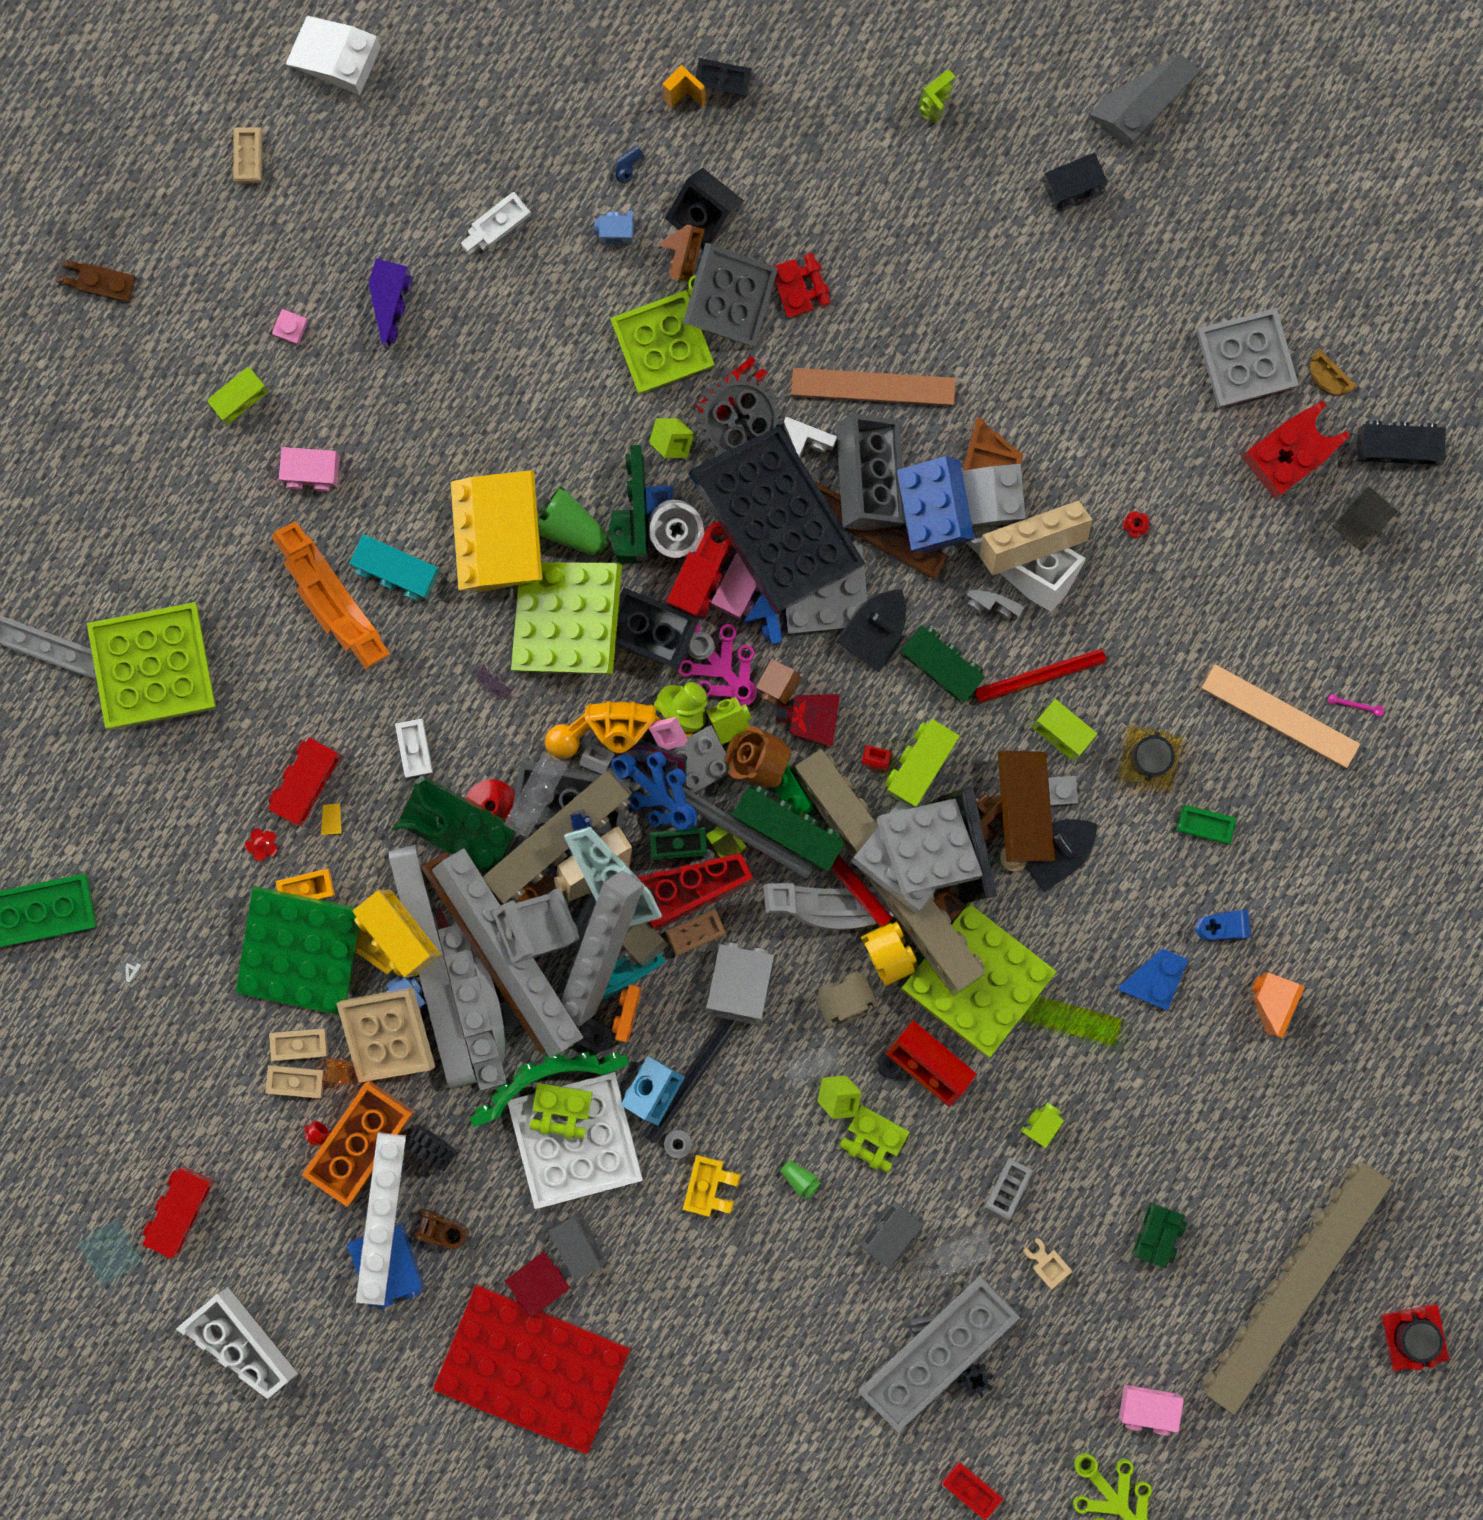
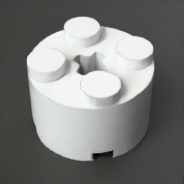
M666 500L656 506L651 512L647 522V532L649 539L659 552L668 557L677 558L688 555L689 551L693 553L697 550L704 536V524L700 514L690 504L681 500ZM677 522H680L681 532H675L671 535L670 525H676Z

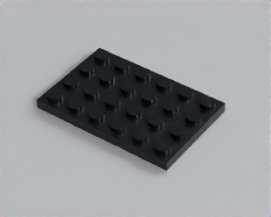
M780 426L691 469L688 473L774 613L851 574L866 564Z

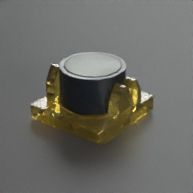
M1129 725L1117 779L1172 791L1183 737L1170 734V732L1165 730Z

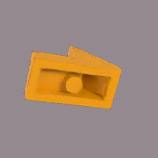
M329 868L276 881L277 891L319 900L335 896Z

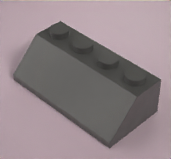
M852 413L836 424L843 528L867 531L905 525L906 518L897 470L903 469L899 420Z
M524 759L519 767L511 817L546 823L602 774ZM620 778L630 790L632 779ZM627 806L619 813L614 809L606 816L609 821L598 831L593 827V831L606 834L616 827H620L622 830Z

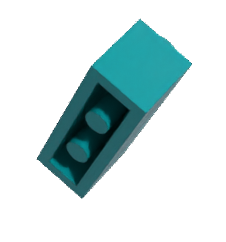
M362 534L349 562L355 568L354 573L368 580L370 576L380 579L379 585L392 591L395 587H398L405 591L404 596L417 602L420 598L428 599L440 573L438 567Z

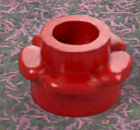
M1132 511L1127 515V519H1124L1123 528L1133 538H1138L1140 535L1144 536L1150 529L1148 525L1149 518L1145 513L1140 514L1138 511ZM1135 522L1139 523L1138 527L1134 525Z
M317 1120L304 1127L306 1132L305 1139L313 1146H318V1144L322 1146L330 1135L329 1129Z

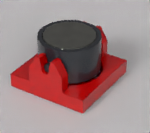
M1437 1304L1381 1314L1392 1370L1398 1371L1408 1368L1423 1370V1367L1434 1368L1439 1362L1449 1361ZM1401 1321H1403V1322L1399 1325V1327H1398V1329H1397L1396 1336H1394V1333H1395V1330H1396V1328H1397V1325H1398Z

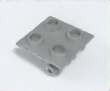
M712 725L687 737L688 741L684 746L668 749L687 757L686 789L692 793L729 774L727 771H730L729 764L725 763L726 753Z

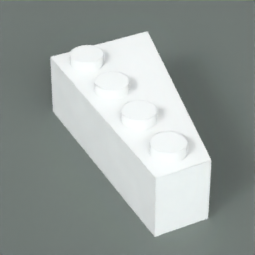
M228 1287L216 1294L176 1328L183 1335L186 1334L196 1341L195 1344L201 1349H206L218 1358V1362L223 1366L229 1367L239 1374V1378L267 1399L298 1374Z

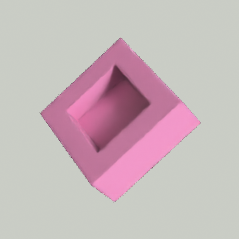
M282 309L272 335L299 345L308 319Z
M677 717L653 722L649 727L657 745L664 749L681 747L688 741Z

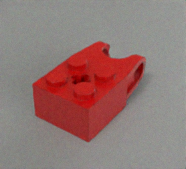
M1324 401L1290 418L1242 456L1243 460L1275 500L1318 468L1350 436L1347 430L1333 437H1325L1317 431L1315 421L1317 416L1327 406ZM1284 455L1287 458V462L1281 463L1278 458Z
M719 522L709 525L695 554L689 551L666 601L668 606L700 618V616L706 617L711 606V599L709 597L711 592H717L723 580V574L720 572L732 548V544L723 529H721L722 527ZM721 534L726 537V540L722 543H715L712 541V538L715 535Z

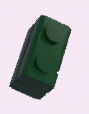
M705 827L692 828L690 830L649 832L652 861L708 856Z
M1150 1202L1132 1255L1163 1268H1167L1168 1263L1173 1264L1178 1248L1174 1247L1177 1237L1183 1236L1187 1226V1222L1184 1221L1185 1215Z

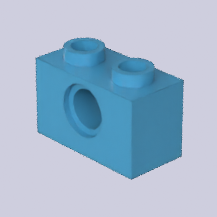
M648 1056L645 1062L640 1065L634 1082L626 1090L621 1105L642 1119L659 1125L685 1076ZM653 1085V1089H652L651 1093L649 1094V1090H650L651 1086Z

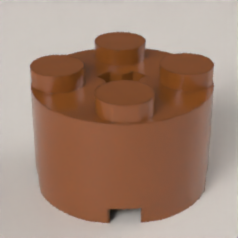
M754 726L744 728L746 731L741 735L736 734L726 750L725 763L729 764L730 771L727 770L729 775L754 787L756 785L763 789L777 787L781 782V776L791 756L790 747L786 746L781 738Z

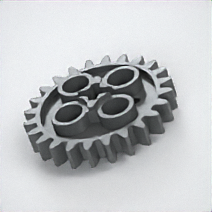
M740 374L738 381L734 375H729V383L723 378H719L720 387L710 384L712 394H702L707 401L706 403L697 404L703 409V413L695 414V417L702 419V423L696 425V428L704 430L699 439L709 440L705 448L711 449L715 447L714 456L717 457L722 452L725 453L747 442L744 428L749 433L751 439L776 428V425L784 423L783 420L777 419V415L781 414L783 409L775 408L780 399L770 398L774 393L773 389L770 388L764 391L766 382L761 381L756 385L757 378L751 376L747 382L745 374ZM748 393L751 396V403L748 407L743 408L740 400L742 395ZM729 397L733 398V403L736 411L734 410L733 406L729 403ZM724 405L727 408V415L724 419L719 420L716 411L718 407ZM737 413L744 415L741 419L742 425L735 423V420L738 419ZM756 418L762 420V428L758 432H754L752 429V422ZM732 430H736L739 437L737 442L731 445L728 442V435Z

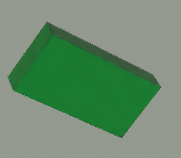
M1183 804L1176 831L1231 845L1237 818Z

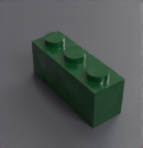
M921 625L900 650L899 654L963 705L984 680L985 676L981 674L984 670L971 660L968 663L960 657L962 652L953 644L949 643L947 646L939 640L941 635L932 627L928 626L925 628Z

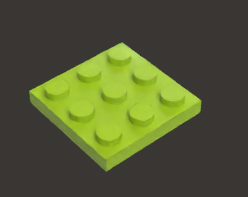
M687 290L610 318L638 395L715 368L702 330L683 324L690 300Z

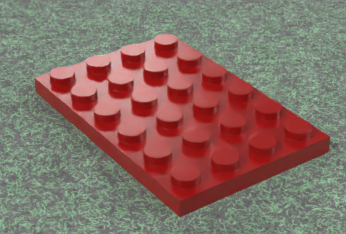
M476 1284L433 1390L588 1454L630 1347L543 1311L531 1319L520 1302L516 1303L512 1298Z

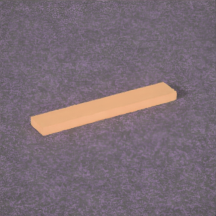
M1216 664L1213 665L1201 687L1205 692L1343 768H1348L1360 746V743Z

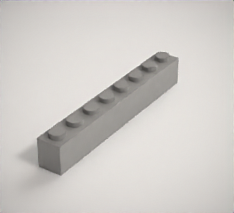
M465 849L440 862L432 869L434 875L549 1058L559 1054L582 1039L583 1036L534 958L512 964L492 913L500 907V904Z

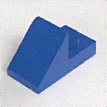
M762 594L744 620V624L766 620L767 624L762 625L765 641L770 640L771 647L781 645L782 637L777 614L774 613Z

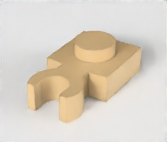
M1036 1238L1034 1241L1039 1246V1252L1033 1254L1025 1248L1024 1254L1029 1259L1038 1262L1033 1267V1270L1052 1290L1070 1275L1072 1270L1054 1250L1047 1255L1044 1243Z

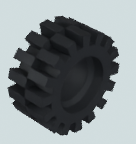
M418 1124L415 1125L405 1140V1147L441 1171L447 1169L457 1154V1150L445 1140Z

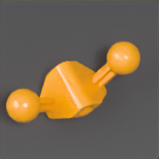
M611 701L598 704L590 703L586 706L585 713L571 725L559 724L552 727L546 734L545 747L551 756L557 759H568L578 751L580 738L592 729L601 743L615 753H623L639 741L653 722L661 721L662 719L655 714L656 709L653 705ZM686 732L685 735L686 737H689L693 735V733Z

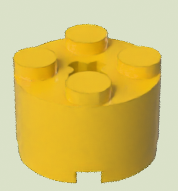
M890 922L861 936V940L868 950V955L879 977L883 980L885 987L914 973L915 969L918 968L917 960L910 946L906 948L903 946L906 944V941L897 922L894 924Z

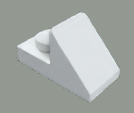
M786 417L784 420V429L788 439L799 457L802 455L806 442L811 443L810 447L816 451L825 453L826 450L832 452L836 443V436L789 417Z

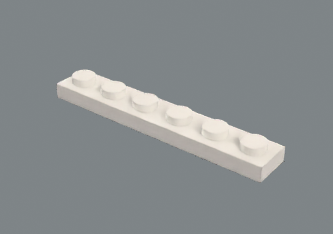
M377 1134L356 1296L357 1303L384 1305L406 1139L404 1135Z

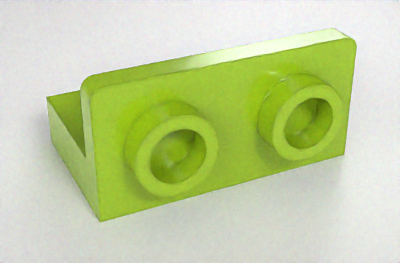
M949 69L923 89L919 101L921 115L927 121L932 120L935 125L940 121L945 108L943 104L950 98L949 93L953 90L952 85L955 76Z

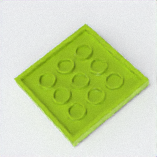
M541 562L542 580L518 585L511 670L517 672L613 675L622 565L618 563Z
M196 602L87 623L104 725L107 731L217 709Z
M969 903L951 926L956 932H960L965 937L967 948L972 955L976 954L984 964L983 970L985 974L953 997L925 958L901 990L989 1059L1057 971Z

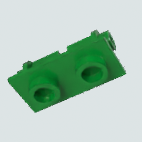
M787 764L781 776V782L774 790L779 799L794 807L792 812L799 816L804 813L809 815L815 811L813 808L814 802L810 801L805 792L800 788L792 774L794 768Z

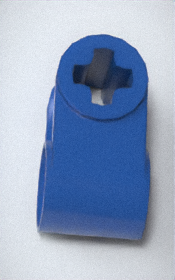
M1248 910L1229 911L1202 917L1198 920L1195 929L1197 935L1206 941L1252 937ZM1205 925H1215L1216 930L1212 932L1206 931Z

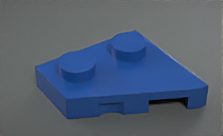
M1160 949L1149 961L1136 970L1125 982L1120 984L1117 990L1168 1010L1188 959L1165 949Z

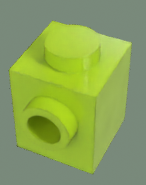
M736 697L723 700L717 706L706 710L721 745L731 741L736 734L741 735L745 732L744 728L749 727L748 721L752 719L746 704L740 706Z

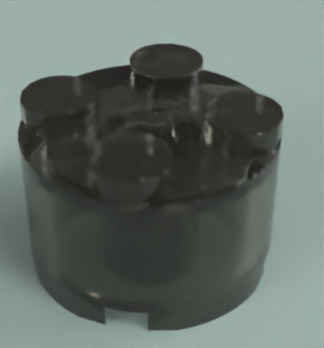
M1368 486L1343 515L1337 519L1332 527L1361 552L1398 511L1378 492Z

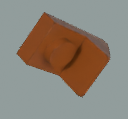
M686 225L659 244V246L676 250L675 256L670 263L671 272L669 277L689 282L694 273L705 229Z

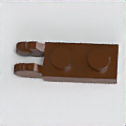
M65 259L61 260L60 266L64 269L80 273L78 281L67 276L58 275L56 278L57 283L76 288L81 292L130 303L137 278L135 275L91 264H80Z

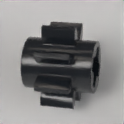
M972 1363L968 1371L964 1370L962 1372L965 1380L960 1381L959 1384L960 1387H969L967 1390L969 1397L973 1392H976L983 1398L982 1391L986 1388L988 1390L993 1389L988 1383V1379H992L994 1375L993 1373H984L986 1369L985 1363H982L980 1368L975 1367ZM980 1374L983 1382L972 1386L973 1383L970 1377H977Z

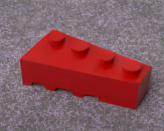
M741 853L694 865L680 866V868L667 871L662 870L644 876H636L651 892L661 912V918L650 921L656 931L755 883Z

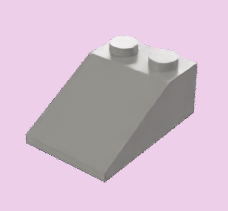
M1021 464L990 466L962 471L972 527L1011 525L1025 520Z

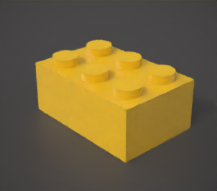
M377 890L353 910V913L356 915L354 919L356 924L362 931H368L374 938L372 944L381 954L385 952L391 960L389 963L391 969L398 976H417L442 956L441 952L392 890Z

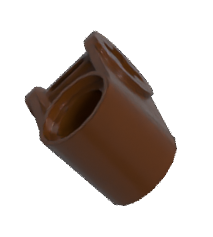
M421 1209L420 1214L422 1217L417 1231L413 1232L412 1236L414 1238L448 1249L459 1248L467 1242L469 1231L465 1224L447 1218L442 1214ZM451 1228H456L461 1233V1239L458 1243L452 1242L449 1239L448 1233Z

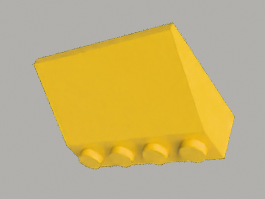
M534 471L476 476L452 481L451 495L458 590L485 592L542 580Z

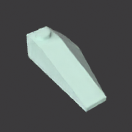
M591 827L571 832L564 836L596 901L603 882L621 870L640 881ZM645 885L630 926L659 919L662 916L651 892Z

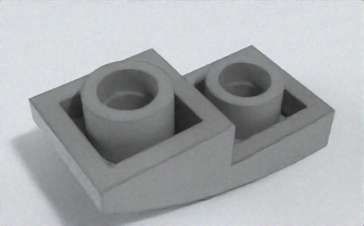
M970 590L965 597L969 601L967 605L978 613L985 611L988 613L991 607L995 605L998 607L996 612L1008 620L1011 617L1017 619L1025 608L1011 599L986 591Z

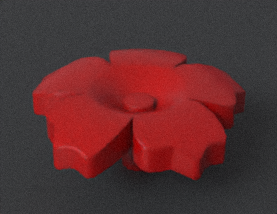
M260 828L253 829L250 835L252 840L245 842L244 848L250 854L255 852L254 860L259 862L267 859V854L275 856L278 852L277 844L272 843L277 838L274 831L266 830L263 834Z

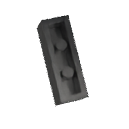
M1370 420L1358 428L1357 461L1439 465L1445 460L1446 428L1437 427L1436 423H1422L1420 426H1410L1409 422L1400 421L1394 422L1393 425H1382V421Z

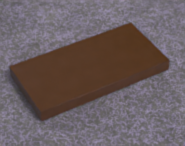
M999 751L998 764L1006 862L1055 861L1046 752Z

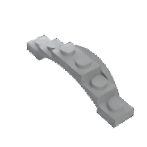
M767 883L764 885L766 913H788V916H794L807 925L828 930H850L877 924L848 889L808 888L794 886V883ZM874 887L868 888L869 891L875 896V898L892 916V919L895 918L891 910L882 900V898L874 889Z
M458 925L439 929L438 933L451 987L479 1089L481 1091L506 1084L507 1080L502 1065L505 1057L504 1026L492 978Z

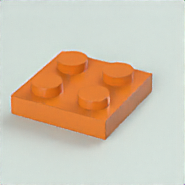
M630 984L628 989L624 988L622 990L619 1005L624 1006L622 1015L615 1017L612 1029L613 1033H617L615 1040L629 1041L642 991L641 986Z

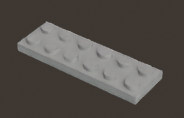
M980 1275L859 1389V1394L899 1432L1004 1334L1020 1316Z

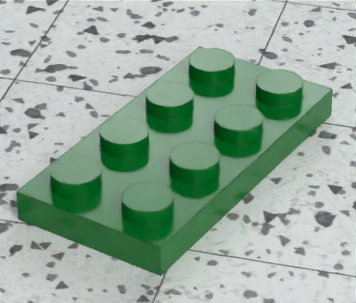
M87 873L0 891V948L98 928Z

